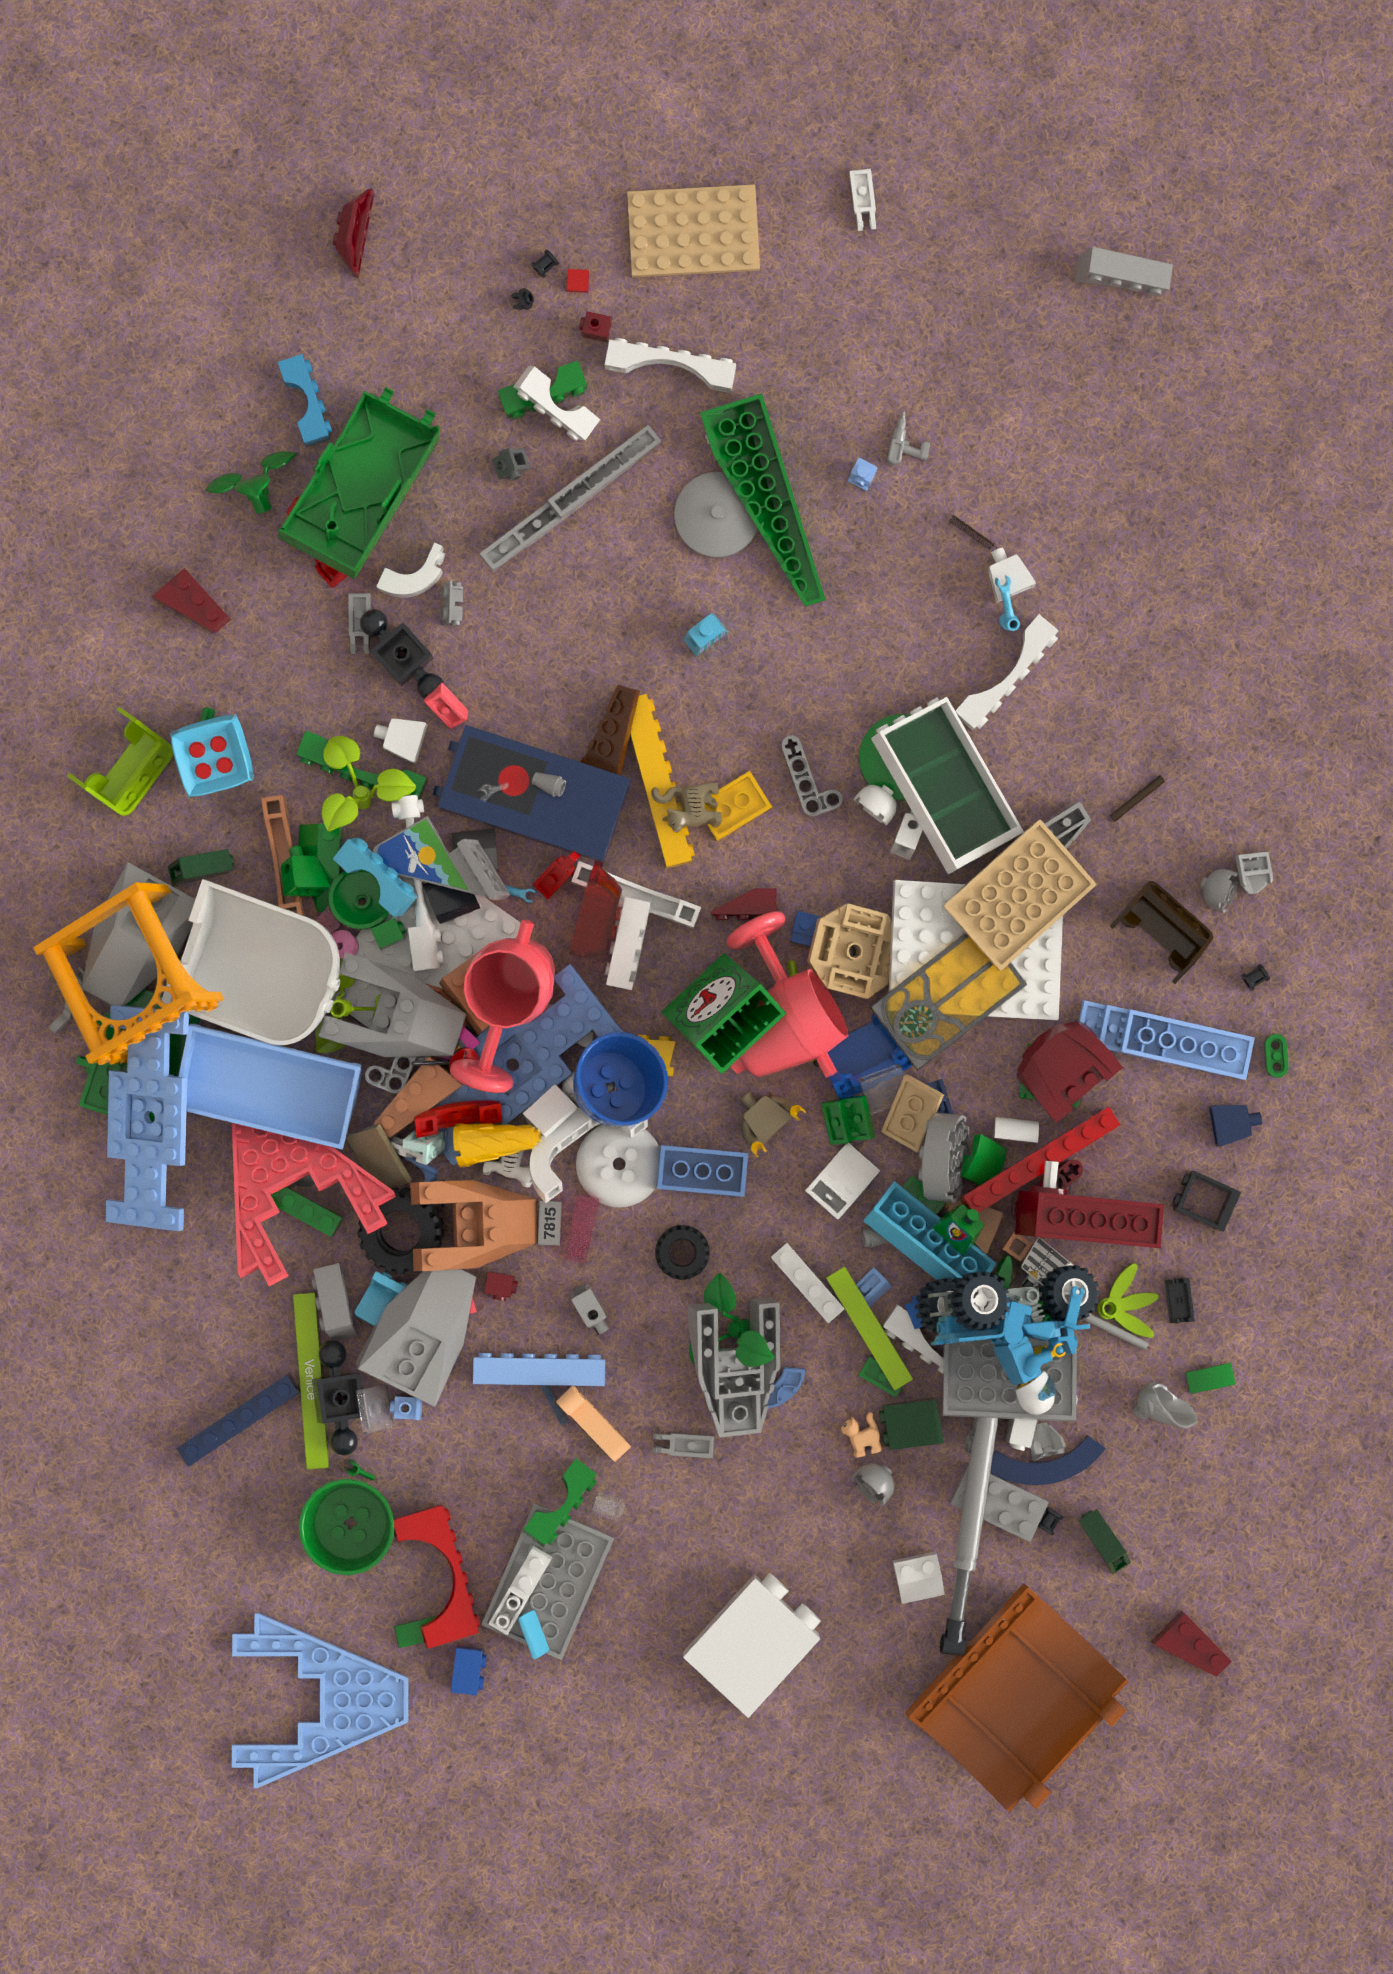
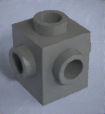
M524 448L501 450L499 452L500 455L492 459L499 480H517L521 477V473L531 468Z

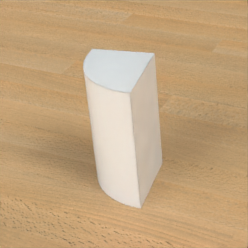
M994 1117L992 1138L1038 1143V1121Z

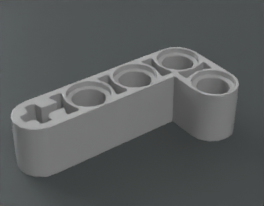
M793 735L785 737L782 741L781 750L804 815L809 818H815L839 809L843 800L841 793L837 790H828L818 794L799 738ZM789 741L792 744H796L794 748L795 755L800 753L801 756H795L789 760L788 757H792V752L790 748H785ZM799 761L803 763L804 769L801 772L794 771L792 768L794 762ZM808 782L811 785V790L802 792L799 789V784ZM834 795L838 798L839 802L837 805L831 806L827 803L826 798ZM807 803H816L818 810L814 813L807 811Z
M419 1056L406 1057L410 1061V1066L405 1070L399 1067V1061L404 1057H395L390 1070L379 1066H371L367 1069L365 1078L373 1086L398 1094L411 1077L415 1067L411 1065V1062L417 1061ZM376 1069L382 1075L378 1082H374L370 1078L371 1072ZM394 1078H399L402 1082L398 1090L391 1088L390 1083Z

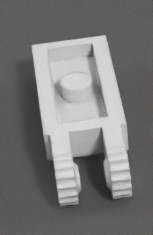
M871 169L849 171L857 230L863 231L864 226L861 214L869 213V226L871 230L876 229V207Z

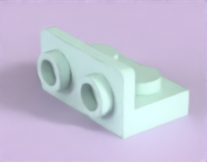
M414 1130L403 1139L402 1148L410 1149V1152L413 1153L423 1152L422 1164L427 1165L443 1152L445 1148L444 1131L438 1130L436 1135L417 1138Z

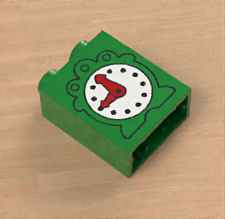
M723 953L665 1007L661 1014L695 1050L723 1074L772 1028L786 1012L757 980ZM760 1000H762L765 1003L764 1005L756 1007Z

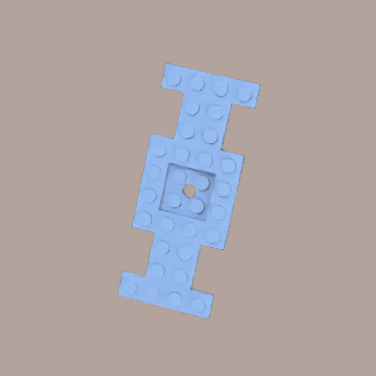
M111 1005L110 1019L126 1020L138 1015L145 1008ZM182 1012L179 1014V1019L170 1023H164L161 1030L155 1033H148L143 1041L130 1044L128 1046L127 1071H109L107 1157L125 1159L124 1201L106 1200V1222L171 1231L183 1230L184 1208L166 1206L167 1165H185L187 1078L175 1077L169 1074L170 1033L188 1034L189 1012ZM151 1111L155 1115L154 1122H151V1120L149 1119V1113Z

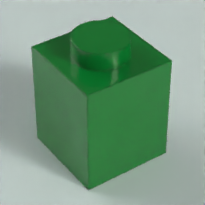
M395 918L371 928L381 950L405 940L403 934L407 933L402 921L397 922Z

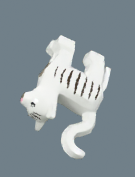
M524 1150L511 1155L501 1156L500 1161L484 1162L483 1174L485 1175L496 1172L506 1178L518 1179L522 1186L526 1188L532 1184L530 1166H521Z

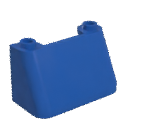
M887 1005V1017L894 1030V1019L896 1016L893 1011H888ZM873 1012L871 1017V1023L849 1033L847 1038L828 1052L837 1070L828 1079L839 1099L853 1097L913 1066V1063L875 1012ZM902 1041L908 1048H910L913 1051L911 1043H906Z

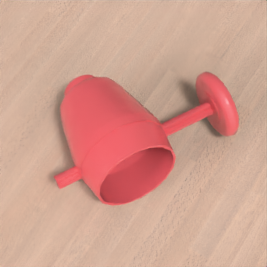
M772 911L758 916L734 930L728 936L726 943L731 950H740L756 944L776 982L767 992L786 1014L731 1065V1068L737 1074L748 1070L754 1076L762 1077L816 1059L825 1077L832 1076L837 1070L828 1052L849 1036L839 1007L829 990L824 988L811 969L787 977L767 937L774 934L784 925L786 920L784 914L780 911ZM760 1000L756 1007L764 1005L765 1003L762 1000Z
M521 920L516 938H505L490 942L477 952L465 975L464 994L468 1007L478 1019L489 1024L490 1027L480 1060H456L451 1064L450 1073L457 1081L473 1089L491 1093H504L512 1089L513 1078L510 1074L492 1064L503 1028L530 1023L546 1009L553 996L555 965L547 949L540 943L530 939L534 923H531L529 920Z

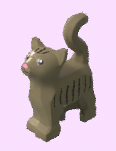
M704 783L684 788L672 787L663 796L659 794L657 787H654L651 791L653 799L662 804L670 802L674 795L680 796L683 812L667 809L668 815L662 818L663 821H667L668 826L675 833L680 832L685 826L698 827L704 824H711L712 827L718 828L722 822L721 812L707 811L704 806L708 805L710 808H716L717 802L711 795L719 793L718 783Z

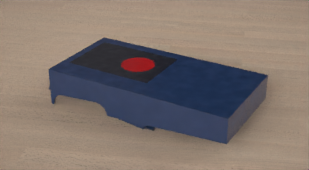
M465 725L459 743L450 741L447 750L456 752L444 788L435 786L432 794L441 797L438 808L441 811L459 815L570 853L575 851L580 856L604 863L631 784L630 778ZM538 772L561 776L563 780H566L563 794L560 797H553L536 785H533L532 779L534 774Z

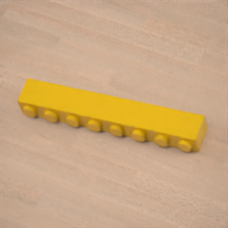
M643 694L638 698L630 735L665 864L668 869L692 862L691 857L695 856L692 843L687 844L685 837L689 835L687 826L682 828L680 832L675 833L668 826L667 821L662 819L668 815L667 809L683 812L681 803H676L675 796L670 802L665 804L658 803L651 795L654 787H657L659 794L663 796L669 788L676 787L675 781L670 782L669 774L672 773L669 760L665 761L663 753L667 751L664 740L659 741L657 732H661L658 719H653L652 711H655L652 698L648 699L647 694Z

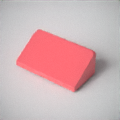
M443 683L439 684L424 699L426 705L449 729L463 723L468 718L467 708Z

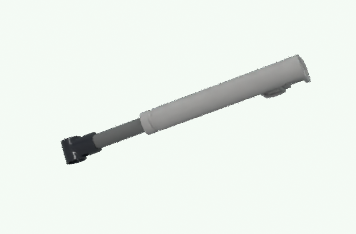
M974 1417L973 1428L970 1429V1434H967L965 1441V1452L970 1455L954 1561L957 1573L950 1618H947L945 1634H942L940 1640L941 1654L963 1656L966 1649V1637L964 1636L966 1621L964 1616L971 1570L974 1571L976 1569L998 1418Z

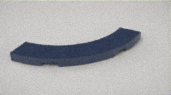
M1087 1435L1076 1448L1066 1455L1046 1462H1022L995 1451L992 1456L990 1473L1018 1484H1052L1082 1472L1099 1458L1106 1448Z

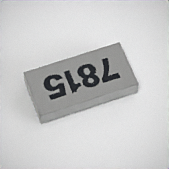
M540 1201L538 1245H560L562 1202L548 1201L545 1203Z

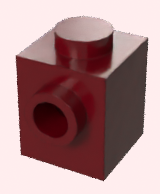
M586 311L585 318L581 317L579 330H582V336L608 342L612 316Z
M489 1271L484 1293L493 1295L495 1300L506 1301V1297L511 1298L512 1293L516 1294L518 1281L514 1280V1275Z

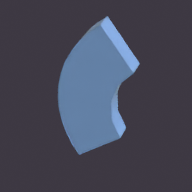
M783 1368L781 1376L773 1383L775 1386L773 1393H770L767 1404L768 1408L783 1404L798 1391L803 1382L806 1369Z

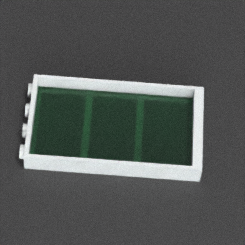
M937 697L927 703L928 707L922 709L920 706L911 711V716L906 718L902 715L893 721L894 725L890 727L888 724L881 726L876 730L877 734L871 740L946 872L950 874L1024 833L949 699L946 697L939 701Z

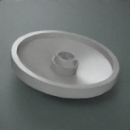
M710 472L694 478L683 488L676 501L674 516L678 534L691 550L702 556L710 558L733 556L745 549L757 533L758 528L724 472Z

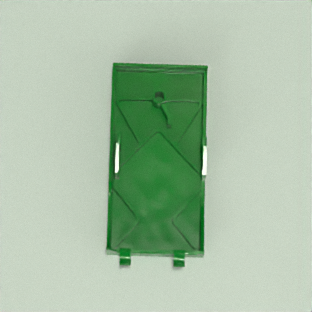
M387 387L384 388L379 398L363 391L334 446L333 443L329 442L313 469L316 471L281 529H278V539L354 580L439 441L440 427L430 426L435 413L427 409L424 417L419 420L389 404L394 391Z

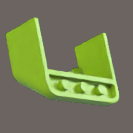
M118 707L117 711L130 720L124 729L125 738L131 742L106 777L100 773H93L84 783L70 773L67 777L118 814L126 816L133 812L174 754L171 744L128 712Z

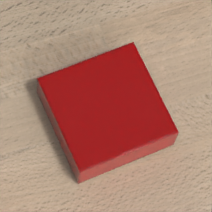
M568 269L567 292L588 293L589 270Z

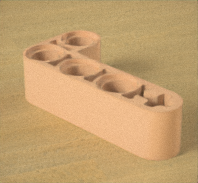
M571 1386L556 1400V1403L616 1462L631 1447L630 1444L611 1424H608L609 1422L596 1408H593L594 1406L581 1392H578L579 1390L575 1386Z

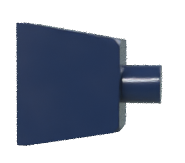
M1247 1105L1208 1106L1216 1147L1252 1136L1251 1126L1262 1125L1261 1113L1248 1114Z

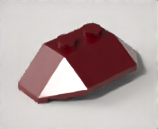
M373 189L365 190L343 205L342 212H339L337 216L339 231L334 234L333 245L356 278H359L374 200Z

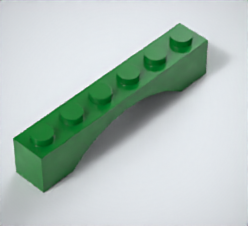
M305 731L296 753L301 758L300 762L309 766L315 763L321 766L320 770L332 774L333 771L341 774L340 778L352 782L347 765L341 769H334L326 764L323 753L328 740ZM352 766L356 779L361 781V786L372 790L374 785H378L377 778L380 774L368 773ZM409 770L402 771L416 785V789L407 796L417 795L418 800H420L428 782L427 777Z

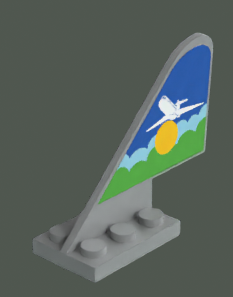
M429 817L421 819L384 840L373 849V853L381 856L383 863L387 867L394 869L400 876L480 895L491 900H504L510 896L478 840L463 839L457 843L458 848L449 852Z

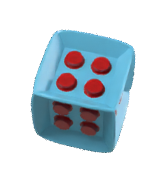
M236 713L190 724L170 732L174 758L188 798L229 789L254 779L249 750Z

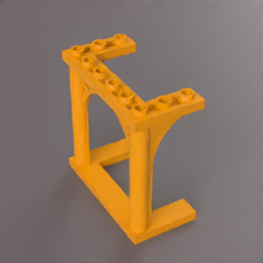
M135 882L33 947L36 955H44L89 1048L90 1053L86 1055L88 1063H98L99 1065L105 1063L110 1065L115 1063L126 1064L128 1046L130 1044L143 1041L145 1035L161 1030L163 1028L162 1025L166 1022L170 1023L179 1019V1014L184 1011L195 1010L199 1012L206 1010V1012L216 1009L218 1003L224 1000L221 992L205 990L188 974L179 961L151 903H155L171 893L168 885ZM129 905L155 959L157 985L150 1003L142 1012L126 1020H113L102 1016L90 1005L66 956H71L87 946L84 938L76 937ZM165 979L171 987L163 985ZM164 991L172 995V1001L169 1004L164 1003L160 998L161 993ZM158 1004L160 1007H162V1009H156L154 1011L155 1005ZM99 1020L102 1022L101 1027L97 1024ZM109 1025L114 1027V1036L111 1040L106 1038V1029ZM124 1025L126 1030L120 1031V1027Z

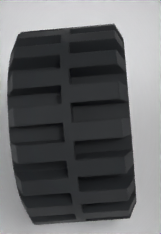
M677 1225L667 1229L658 1239L655 1248V1257L659 1268L666 1275L679 1280L691 1279L699 1275L707 1266L710 1256V1249L705 1236L696 1228L688 1225ZM685 1239L694 1245L695 1257L691 1263L678 1265L671 1260L669 1250L671 1245L677 1240Z

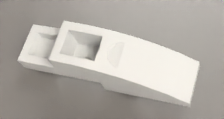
M534 1546L532 1547L491 1618L489 1625L508 1635L551 1561L552 1557Z

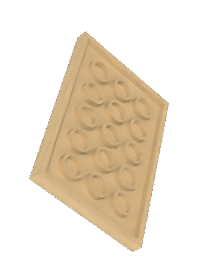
M755 185L627 192L632 278L760 271Z
M1038 819L943 904L942 907L997 970L1002 971L1097 884L1041 819Z

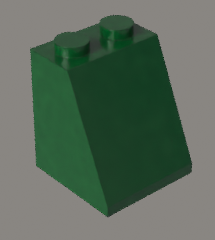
M929 1397L882 1405L883 1410L879 1411L881 1424L885 1423L886 1432L882 1433L884 1445H889L890 1450L944 1443L936 1398Z

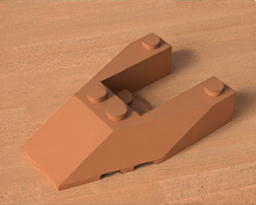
M475 1180L410 1183L411 1205L453 1203L454 1247L413 1249L414 1271L478 1268L538 1243L536 1199Z

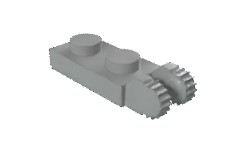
M348 593V631L351 654H356L357 651L356 637H364V654L370 653L369 637L371 636L366 635L360 626L362 615L371 609L370 593Z
M653 1433V1439L670 1440V1448L655 1446L652 1447V1452L713 1458L714 1436Z

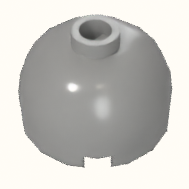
M1223 868L1215 870L1208 878L1204 877L1200 889L1204 890L1203 898L1210 908L1221 913L1227 912V909H1224L1227 901L1228 905L1232 903L1239 883L1235 881V876L1239 877L1238 872Z
M868 1463L857 1469L851 1476L852 1482L856 1479L860 1485H857L856 1488L870 1502H880V1507L884 1506L894 1493L895 1485L891 1476L892 1471L885 1465L880 1466L875 1463Z

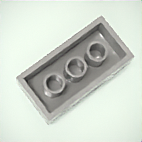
M967 1462L949 1500L950 1504L960 1509L963 1508L969 1462ZM990 1473L983 1520L1031 1542L1049 1502Z

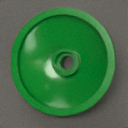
M360 870L347 873L344 871L332 883L329 891V906L334 917L344 926L356 930L371 929L381 924L390 914L378 903L380 899V886L375 876L370 872ZM365 900L366 904L362 906L359 905V902Z

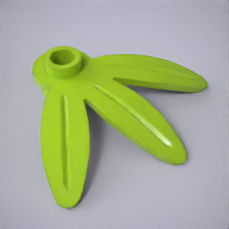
M1131 1263L1115 1279L1109 1297L1099 1301L1097 1312L1103 1319L1109 1320L1114 1318L1117 1323L1133 1334L1152 1338L1154 1332L1138 1318L1125 1312L1148 1306L1159 1299V1295L1156 1293H1137L1122 1298L1137 1272V1264ZM1105 1305H1108L1110 1308L1108 1313L1104 1310Z

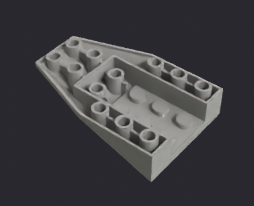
M128 862L107 900L135 882L168 885L171 893L159 901L151 903L176 955H178L188 939L193 926V922L188 920L195 899ZM129 905L94 926L81 987L82 990L109 1005L125 1006L157 978L155 959Z
M462 1269L422 1271L386 1305L355 1362L357 1368L435 1407L464 1344L476 1276Z

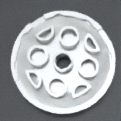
M602 1124L593 1129L584 1138L579 1147L576 1157L578 1179L587 1194L601 1204L618 1208L635 1205L646 1199L656 1188L660 1147L655 1138L646 1129L630 1138L620 1126ZM616 1158H623L626 1165L624 1169L616 1170L613 1167V1162Z

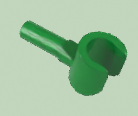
M353 1459L348 1460L350 1464L354 1465L352 1469L344 1467L351 1476L359 1474L372 1481L375 1479V1475L361 1469Z

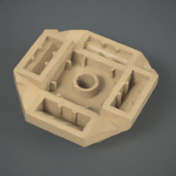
M846 903L817 919L807 962L824 988L868 999L889 984L891 920L889 915ZM851 946H854L856 949V953L853 957H851L849 954V948Z

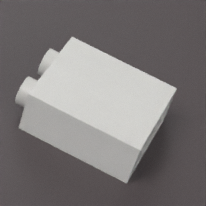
M771 1573L763 1580L753 1574L683 1651V1658L748 1718L820 1640L819 1633L815 1630V1627L821 1620L803 1603L794 1611L784 1602L782 1598L789 1590Z

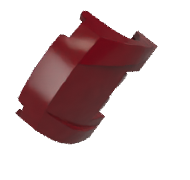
M1074 1021L1055 1025L1038 1036L1022 1055L1023 1060L1018 1068L1017 1078L1057 1123L1073 1110L1071 1106L1103 1079L1108 1081L1123 1067L1085 1023Z

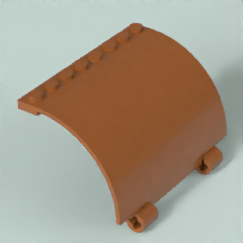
M1023 1583L966 1645L964 1655L956 1656L906 1710L905 1715L952 1755L1007 1812H1010L1023 1797L1037 1809L1052 1793L1044 1783L1103 1719L1112 1727L1127 1711L1114 1697L1129 1681L1048 1604Z

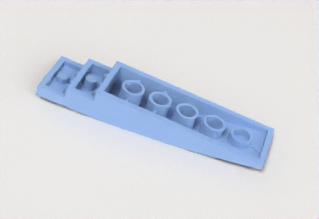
M1082 1001L1078 1022L1085 1023L1109 1051L1242 1080L1247 1078L1255 1037L1136 1010Z

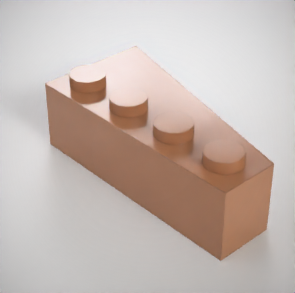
M434 1056L426 1059V1061H439ZM421 1065L373 1124H380L389 1138L394 1137L414 1122L415 1116L434 1108L463 1087L464 1084L457 1081L445 1065Z

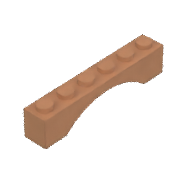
M283 795L261 798L275 870L278 906L305 916L302 896H284L280 867L290 857L289 849L294 847L286 798Z

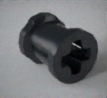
M547 249L539 260L531 263V266L542 278L546 277V273L554 265H559L558 260Z
M1258 964L1257 968L1250 973L1241 975L1250 991L1255 990V987L1260 983L1270 980L1267 971L1261 964Z
M1047 1507V1512L1038 1527L1053 1536V1530L1059 1520H1063L1064 1517Z

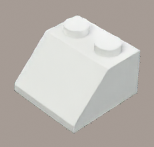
M935 1551L893 1560L902 1604L945 1595L939 1561Z

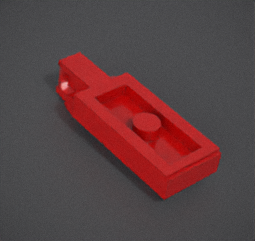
M573 851L567 858L564 855L558 857L532 885L548 900L574 873L576 868L573 864L581 856Z

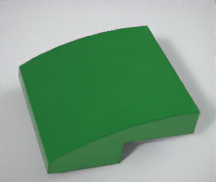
M866 1095L821 1103L830 1145L847 1144L852 1141L869 1140L875 1137Z
M982 1134L974 1135L971 1155L964 1156L960 1177L979 1186L1001 1172L1004 1165L1007 1148Z
M1003 1255L994 1272L1005 1283L1003 1288L1009 1289L1011 1282L1012 1258L1008 1255Z

